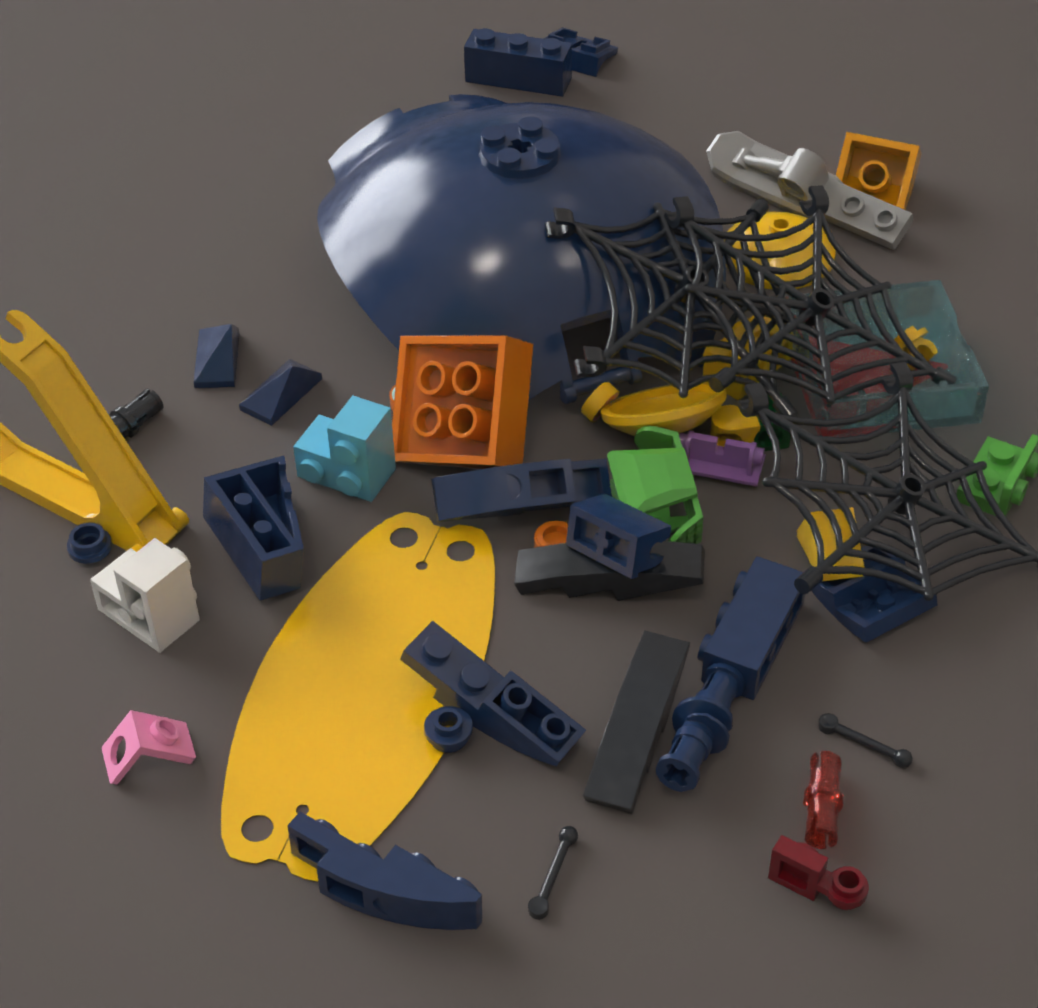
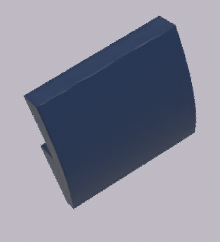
M867 545L861 548V551L872 552L906 565L904 560ZM863 559L864 568L894 574L921 586L920 581L895 568ZM870 576L822 581L811 590L823 606L844 627L865 643L938 605L937 594L934 595L932 600L927 601L923 595L897 583Z

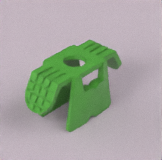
M643 426L637 430L634 437L635 444L639 448L638 450H615L607 454L613 478L610 480L612 497L671 525L670 533H675L669 541L699 544L702 541L703 513L698 500L692 471L677 431L661 427ZM683 502L687 516L670 517L669 506Z

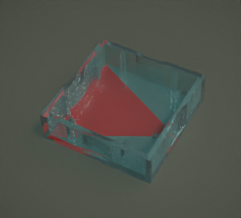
M941 280L892 285L891 289L887 291L892 308L903 330L905 331L909 327L914 326L918 331L925 327L928 333L923 338L933 342L938 350V353L928 362L935 369L941 367L957 376L955 384L948 385L947 381H940V384L937 385L931 381V376L929 375L913 377V387L909 393L920 415L931 428L981 423L989 385L971 346L960 333L957 315ZM839 290L834 291L838 296L843 295ZM881 293L874 294L872 298L876 311L888 333L895 339L898 333L886 312ZM790 295L784 296L787 299H794ZM866 298L859 299L863 315L872 334L885 340L870 315ZM853 302L843 304L844 311L849 320L861 327ZM836 306L830 309L838 314ZM790 308L796 318L799 315V309ZM827 318L823 319L825 336L837 330L845 329ZM799 329L793 331L794 336L807 341L818 349L817 339L812 335ZM857 335L838 337L827 343L828 355L848 346L866 342V340ZM793 343V351L820 364L818 357L805 348ZM877 346L864 348L830 362L831 374L835 375L851 367L876 360L896 357ZM791 358V362L802 367H805L813 373L817 374L818 376L822 377V374L818 371L814 370L813 368L805 365L804 363L794 358ZM890 365L857 372L833 382L834 393L877 377L891 375L893 373L890 370ZM795 371L797 378L824 390V387ZM881 383L836 400L834 404L829 405L826 399L800 387L811 419L821 420L843 419L865 414L884 405L894 396L888 394ZM898 402L889 410L866 421L846 426H814L818 436L840 438L866 435L885 427L898 415ZM907 406L908 423L914 430H922ZM899 424L888 433L899 432Z

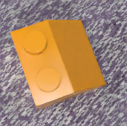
M846 132L836 176L847 186L905 210L914 187L922 155L920 146Z

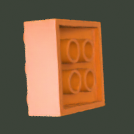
M400 336L392 420L395 462L476 469L522 464L534 344L509 336Z

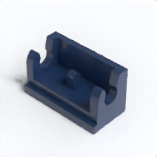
M604 493L571 504L566 545L624 576L634 579L638 577V573L656 567L661 563L664 556L658 553L650 554V551L656 543H662L670 537L671 525Z

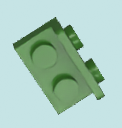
M1031 435L1024 449L988 436L973 461L974 463L986 462L987 468L983 470V474L990 492L1005 516L1012 504L1020 506L1029 485V481L1026 478L1031 477L1034 479L1038 473L1037 435ZM976 474L967 476L966 479L973 497L982 511L996 516L981 490ZM960 484L956 493L960 503L970 506Z

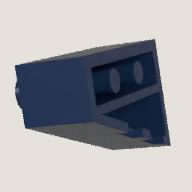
M284 455L204 477L203 518L260 601L301 588L304 548L296 510L293 509L290 482L287 480Z

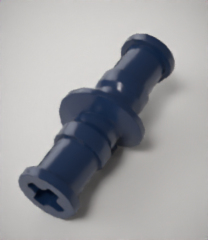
M713 663L708 666L703 675L704 685L701 691L697 692L695 697L682 700L673 712L672 723L676 734L672 740V747L668 754L659 759L655 767L659 780L672 790L683 792L695 789L700 780L699 768L702 762L707 759L709 754L720 753L726 749L729 743L730 735L728 731L733 727L731 704L734 698L740 697L745 689V679L742 673L729 664Z

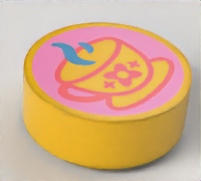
M610 382L602 383L585 401L581 408V413L592 423L597 421L602 416L601 409L616 400L620 391Z

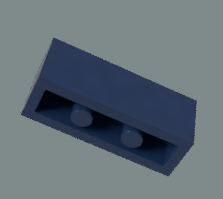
M487 28L473 29L464 45L465 82L563 97L572 79V43L562 42L555 38L528 37L521 33L494 32Z
M756 556L748 572L741 571L733 588L734 597L731 603L724 602L716 618L714 634H706L699 647L697 659L703 662L702 682L703 675L708 666L713 663L729 664L737 668L745 679V689L741 696L751 700L755 699L804 604L805 594L798 592L794 586L795 579L803 573L802 571Z

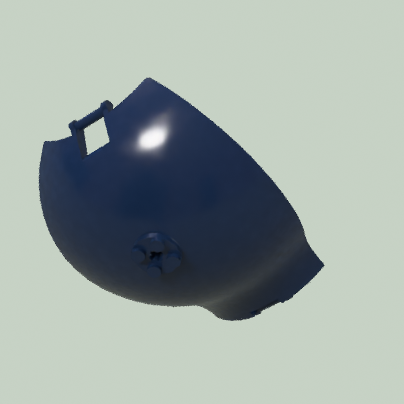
M463 94L449 95V101L427 105L406 113L397 108L372 121L355 133L328 160L335 176V186L322 199L318 206L317 214L319 233L337 273L361 308L398 350L400 336H509L534 344L529 400L560 381V399L564 404L576 402L578 396L594 392L604 382H610L613 386L624 382L633 385L641 382L643 377L639 369L617 367L607 370L596 377L572 379L562 331L610 318L611 306L609 292L602 272L580 237L574 233L570 237L563 239L547 238L545 223L548 221L556 222L553 212L554 207L571 210L576 222L604 227L624 226L637 223L655 213L653 205L656 202L661 203L664 210L676 212L673 198L688 196L694 209V217L720 218L710 189L696 168L681 153L638 127L599 112L570 106L534 102L505 103L494 98ZM656 219L636 230L624 233L598 234L614 242L637 241L653 236L660 232L662 227L659 220ZM701 225L723 231L722 225ZM675 235L677 241L691 244L689 238ZM664 236L654 243L628 249L638 254L657 252L669 246V243ZM698 240L700 247L713 248L712 244L706 240ZM591 241L603 259L615 288L618 307L616 335L617 340H619L630 330L631 305L628 288L611 257L601 245ZM681 249L685 259L696 261L694 252ZM671 251L659 258L650 260L659 263L674 260L675 257ZM617 254L624 263L634 284L638 305V324L648 315L649 297L643 278L631 260ZM702 254L703 262H706L712 255ZM723 256V257H722V258H723V266H724V270H723V280H724V282H725V281H726V261H725V258H724V256ZM678 265L669 268L682 275ZM644 267L650 277L655 293L656 309L665 301L662 289L653 272ZM712 268L708 273L709 282L707 286L715 288L716 278ZM664 277L671 296L674 294V288L677 283ZM708 296L715 303L717 299ZM696 299L694 312L705 311ZM677 302L678 305L685 309V303ZM670 308L662 315L684 326V318L675 310ZM699 317L693 320V325L714 322L712 319ZM656 321L648 327V329L666 334L680 343L683 342V334L671 327ZM708 329L693 331L692 343L702 340H714L716 331ZM639 334L631 341L656 349L681 361L682 352L662 340ZM706 347L691 350V362L703 357ZM627 348L619 351L620 358L623 360L638 362L640 357H654Z

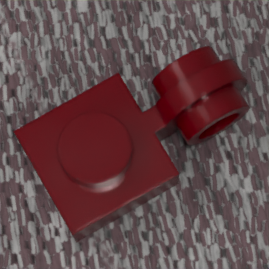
M781 835L772 849L768 879L812 901H815L819 893H822L836 907L842 910H852L861 906L866 901L869 891L868 881L861 871L851 866H843L833 872L826 870L828 857L818 853L815 848L806 843H797Z

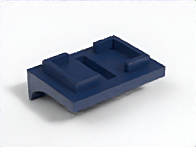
M564 27L543 38H555L562 42L572 43V70L597 77L603 62L618 52V47L610 45V40L596 36L594 40L577 36L578 31Z

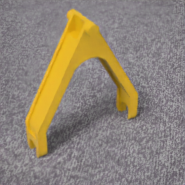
M18 310L7 312L5 319L20 330L24 340L19 343H9L0 336V363L26 386L83 472L22 442L0 422V485L76 525L89 522L99 524L109 533L112 543L126 551L132 548L137 552L154 538L167 545L189 524L187 514L177 507L170 508L67 351L24 312Z

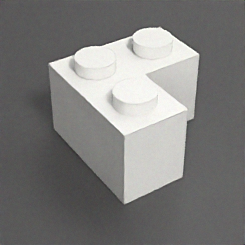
M156 538L137 552L130 548L90 579L98 610L161 653L200 620L196 604L197 594L192 585L190 575L191 564L188 558L178 548L174 547L171 549Z

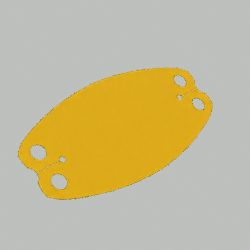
M399 513L384 520L364 535L320 578L303 598L267 651L247 694L234 733L221 806V835L225 849L230 857L254 864L268 859L278 860L279 862L286 863L291 874L318 882L317 869L291 854L288 824L297 815L296 809L298 806H308L309 812L306 815L314 820H326L338 830L340 835L354 843H365L370 846L411 801L444 754V752L435 749L427 740L424 723L432 711L445 706L433 698L437 689L401 661L400 658L404 649L434 621L484 661L493 619L495 565L492 545L487 534L482 529L460 524L446 528L434 525L429 517L418 513ZM410 528L417 533L418 539L410 547L399 548L391 543L390 536L397 529ZM466 541L474 546L475 552L466 561H455L447 555V548L454 542ZM425 562L427 563V568L419 570L416 564ZM260 815L269 818L273 823V831L265 840L258 842L249 841L242 835V825L250 817Z

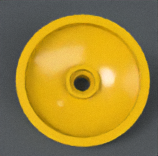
M772 211L767 212L756 224L759 235H767L788 230L803 223L808 218L794 213ZM740 223L734 224L727 232L734 231ZM813 223L804 230L785 238L761 241L764 251H782L801 244L813 234ZM751 227L744 232L745 235H752ZM822 228V243L835 260L836 250L829 242ZM736 241L732 246L736 249H742L740 241ZM747 242L749 251L757 252L755 242ZM813 243L804 250L785 257L767 258L770 267L784 268L804 263L813 257ZM822 255V263L830 272L832 267ZM732 258L734 266L737 270L736 260ZM751 258L753 261H755V262L758 263L759 265H762L760 259ZM743 265L745 282L754 285L748 268ZM813 265L801 272L775 275L785 282L802 280L812 274ZM764 279V288L773 290L770 282ZM810 282V283H808V284H806V285H804V286L794 287V288H796V289L804 288V287H807V286L812 285V282Z
M704 382L688 390V396L684 399L679 397V390L672 385L638 391L620 397L601 409L602 420L610 427L635 436L637 430L643 426L661 427L677 431L680 434L700 426L711 417L726 400V388L721 392H715L711 389L709 382Z

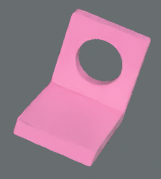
M133 710L129 711L102 746L110 784L118 785L141 755L185 764H191L196 758L186 722ZM125 738V754L122 761L118 764L116 758L117 749L120 742Z

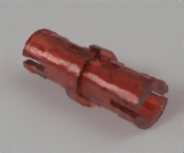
M821 751L820 766L817 753L810 757L809 786L804 790L803 804L807 806L808 810L805 841L813 848L827 849V834L829 835L828 845L831 848L838 841V813L842 810L844 804L843 792L840 793L839 789L842 760L836 753Z

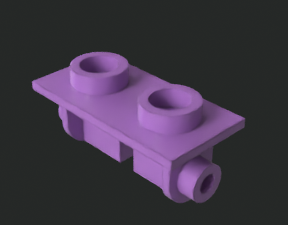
M689 430L688 434H679L693 475L757 487L766 456L764 454L765 448L757 447V442L749 443L726 439L725 447L717 445L718 437L695 433L692 430Z

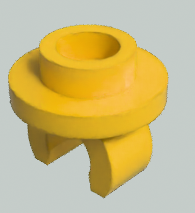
M911 326L905 330V333L916 349L927 361L938 353L934 343L923 338L928 333L925 327L917 331L914 326ZM898 335L894 340L903 351L913 356ZM907 364L910 370L913 371L916 369L915 367Z

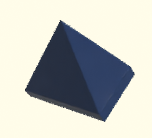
M233 324L199 329L193 381L194 388L235 387L240 336L238 327Z
M289 359L239 404L240 411L272 426L322 380V373Z

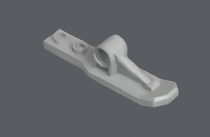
M740 131L717 134L706 151L714 177L739 191L758 199H764L771 205L806 218L811 216L804 214L799 202L812 200L808 192L810 186L823 185L829 197V208L825 214L827 222L894 251L914 221L911 212L845 185L836 175L829 173L822 158L809 149L798 148L793 156H789L753 140Z

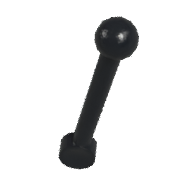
M825 713L819 718V729L825 734L836 732L892 758L895 765L900 768L909 767L913 761L912 754L907 749L895 750L839 724L838 718L834 714Z
M565 826L560 830L559 840L561 842L539 895L530 899L528 903L529 915L534 919H543L549 913L548 897L569 846L575 844L578 840V832L572 826Z

